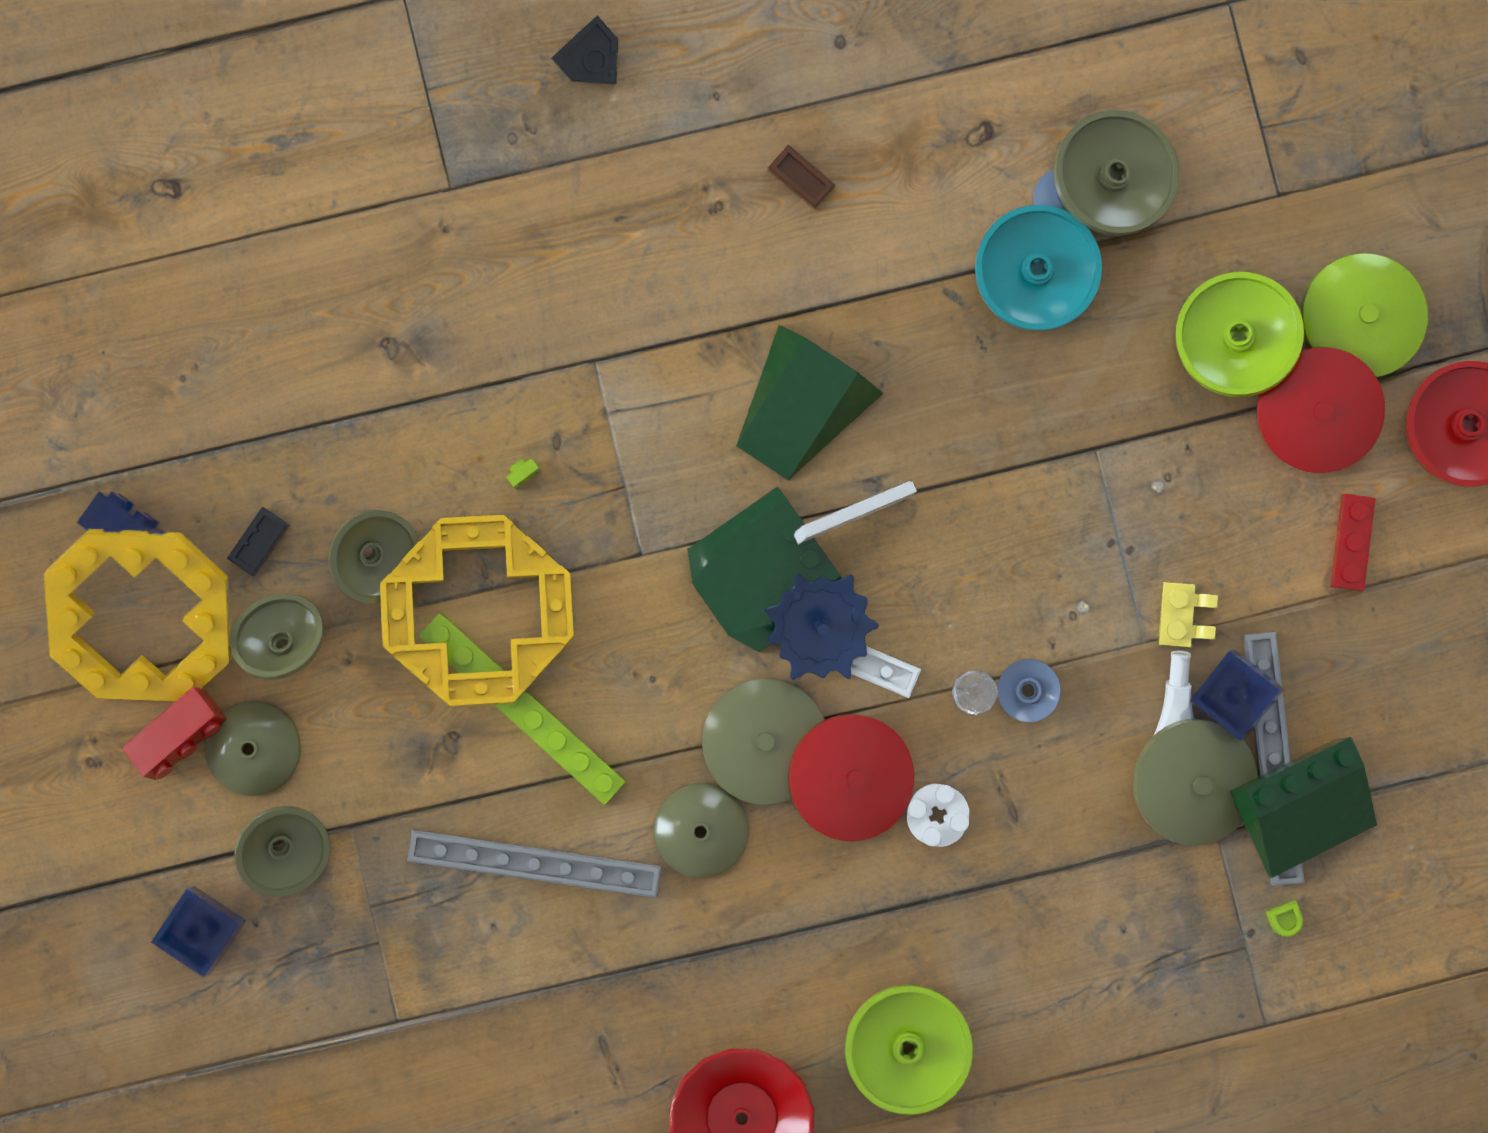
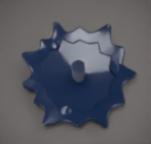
M797 573L795 575L794 587L789 591L782 592V601L765 609V613L775 624V629L769 636L768 642L781 646L779 656L781 659L790 662V678L792 680L806 673H813L820 678H825L833 670L850 679L852 676L851 664L853 660L858 657L867 656L865 636L867 633L878 629L879 625L865 614L867 598L854 592L853 575H848L837 581H830L820 576L815 581L809 582L801 574Z

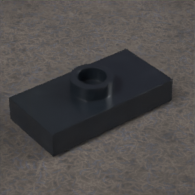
M262 507L227 559L255 577L290 524L265 507Z

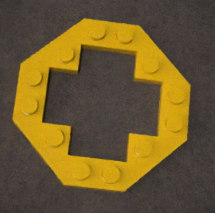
M505 515L440 518L424 538L407 553L399 565L380 583L383 648L449 707L515 703L574 637L570 573L553 560L529 536L520 531ZM506 548L507 579L539 577L542 637L510 639L511 671L449 674L447 643L415 644L412 584L444 582L442 551Z
M89 529L44 573L50 657L98 699L176 702L193 686L200 689L205 686L231 660V646H229L230 615L227 600L228 576L181 533L167 532L166 535L148 534V531L122 530L121 533L103 532L101 529ZM110 556L134 578L157 558L202 599L184 616L182 621L204 641L166 676L143 655L123 673H120L75 633L92 618L95 612L72 591Z

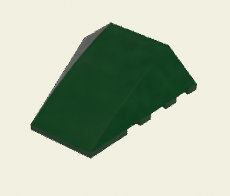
M779 325L736 447L780 476L790 480L883 393L859 372L818 345Z

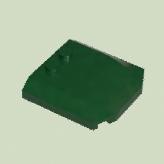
M778 486L687 549L693 586L728 636L757 652H761L771 645L768 642V638L775 629V624L765 613V609L782 601V592L789 591L794 587L795 575L797 573L801 574L809 582L815 581L820 576L830 581L842 579L815 538L801 544L797 543L794 534L805 524Z

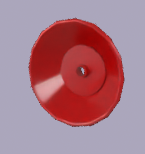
M730 1048L702 1059L682 1078L670 1104L669 1133H814V1107L804 1081L785 1061L759 1049ZM738 1113H746L748 1116L747 1121L744 1123L738 1122L736 1120Z

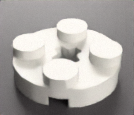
M933 783L921 787L913 794L907 807L906 821L911 833L918 840L928 846L943 847L953 844L962 837L969 826L970 812L965 798L959 791L948 785ZM935 806L939 810H946L947 814L943 816L944 822L941 824L936 820L931 822L929 816L933 814L932 808Z

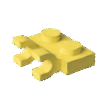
M1163 582L1158 645L1191 647L1192 638L1215 639L1216 627L1193 625L1194 607L1217 608L1218 595L1195 594V584Z

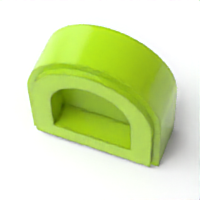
M1296 900L1265 911L1271 928L1281 936H1294L1299 933L1303 926V917Z

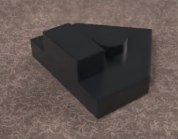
M597 15L554 54L551 59L571 82L617 84L619 39Z

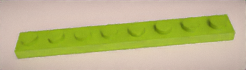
M439 613L419 635L427 644L447 643L448 663L459 673L504 671L442 613ZM525 691L513 704H495L501 712L602 804L605 805L626 782L529 692Z

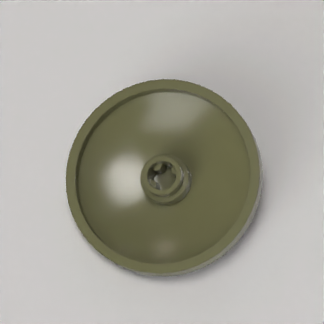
M1102 111L1081 120L1061 142L1054 161L1055 188L1065 209L1088 229L1105 235H1131L1150 227L1169 209L1178 189L1179 165L1176 153L1169 139L1151 121L1127 111Z
M755 679L736 685L717 700L706 719L703 729L702 747L708 769L713 778L725 791L740 800L760 805H771L792 799L788 783L792 755L804 735L814 726L824 721L823 715L815 702L805 692L790 683L776 679Z
M1206 719L1181 720L1161 729L1142 749L1133 774L1134 799L1143 819L1161 836L1183 845L1198 846L1210 844L1228 836L1243 822L1230 791L1257 778V768L1247 744L1228 727Z

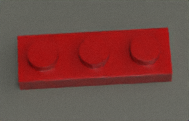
M1342 494L1331 588L1364 591L1376 498Z

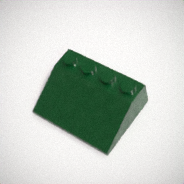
M1352 737L1335 739L1230 791L1269 878H1273L1377 825L1365 766Z

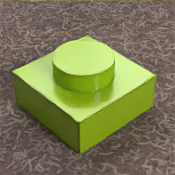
M522 458L509 468L511 474L506 478L517 489L541 470L532 458L527 462Z

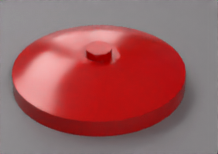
M1308 348L1301 351L1295 367L1281 383L1258 395L1256 408L1257 422L1266 445L1280 460L1306 472L1329 473L1353 465L1363 458L1374 446L1384 424L1385 399L1375 374L1356 356L1335 348Z
M1462 361L1442 367L1428 376L1419 385L1408 405L1405 428L1410 449L1416 460L1428 473L1447 484L1459 487H1481L1488 485V363Z
M857 714L831 717L810 729L795 748L788 773L790 795L801 817L812 828L823 835L841 841L870 839L892 827L906 810L914 787L912 758L901 737L883 722Z

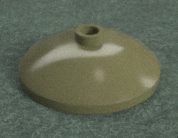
M367 510L352 516L338 529L330 545L329 569L334 582L342 592L356 601L368 604L381 603L380 583L419 542L416 532L405 519L390 511ZM367 548H371V555L365 558L364 551Z
M276 594L265 597L249 606L236 621L230 640L232 655L240 668L253 677L274 680L291 676L306 667L317 655L324 638L323 620L316 607L301 596Z
M258 701L239 703L223 711L222 713L227 720L220 725L221 728L215 735L206 738L205 744L206 760L210 771L217 781L228 790L247 796L267 794L285 784L298 765L301 750L299 734L292 720L279 708ZM247 743H251L254 747V752L251 755H247L244 752V746Z
M706 783L690 784L681 787L669 795L660 806L654 823L655 844L663 860L678 873L693 878H709L727 871L742 855L748 838V823L740 803L723 788ZM698 826L705 827L707 830L706 836L703 838L697 837L694 833L695 828Z
M294 806L271 808L251 819L241 831L234 851L236 868L242 880L251 889L260 894L273 897L292 895L309 887L322 874L329 859L330 840L321 821L309 811ZM276 840H282V843L280 845L273 846V843Z

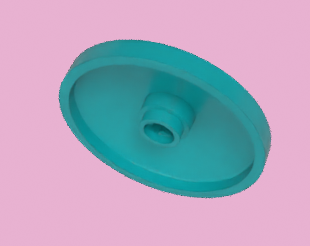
M1049 205L1020 207L999 218L982 239L975 261L976 283L985 304L1002 321L1027 331L1053 330L1075 320L1094 299L1102 274L1101 254L1091 231L1072 216L1071 213Z

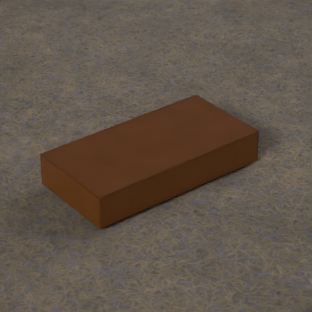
M787 145L768 167V171L814 210L835 188L833 182L790 145Z

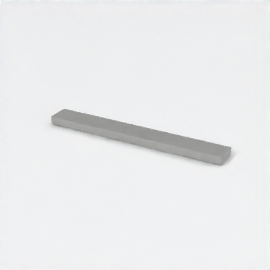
M1276 632L1243 635L1259 776L1291 761ZM1303 863L1270 878L1271 885L1305 883Z
M420 830L411 831L407 862L657 898L662 867L659 865Z

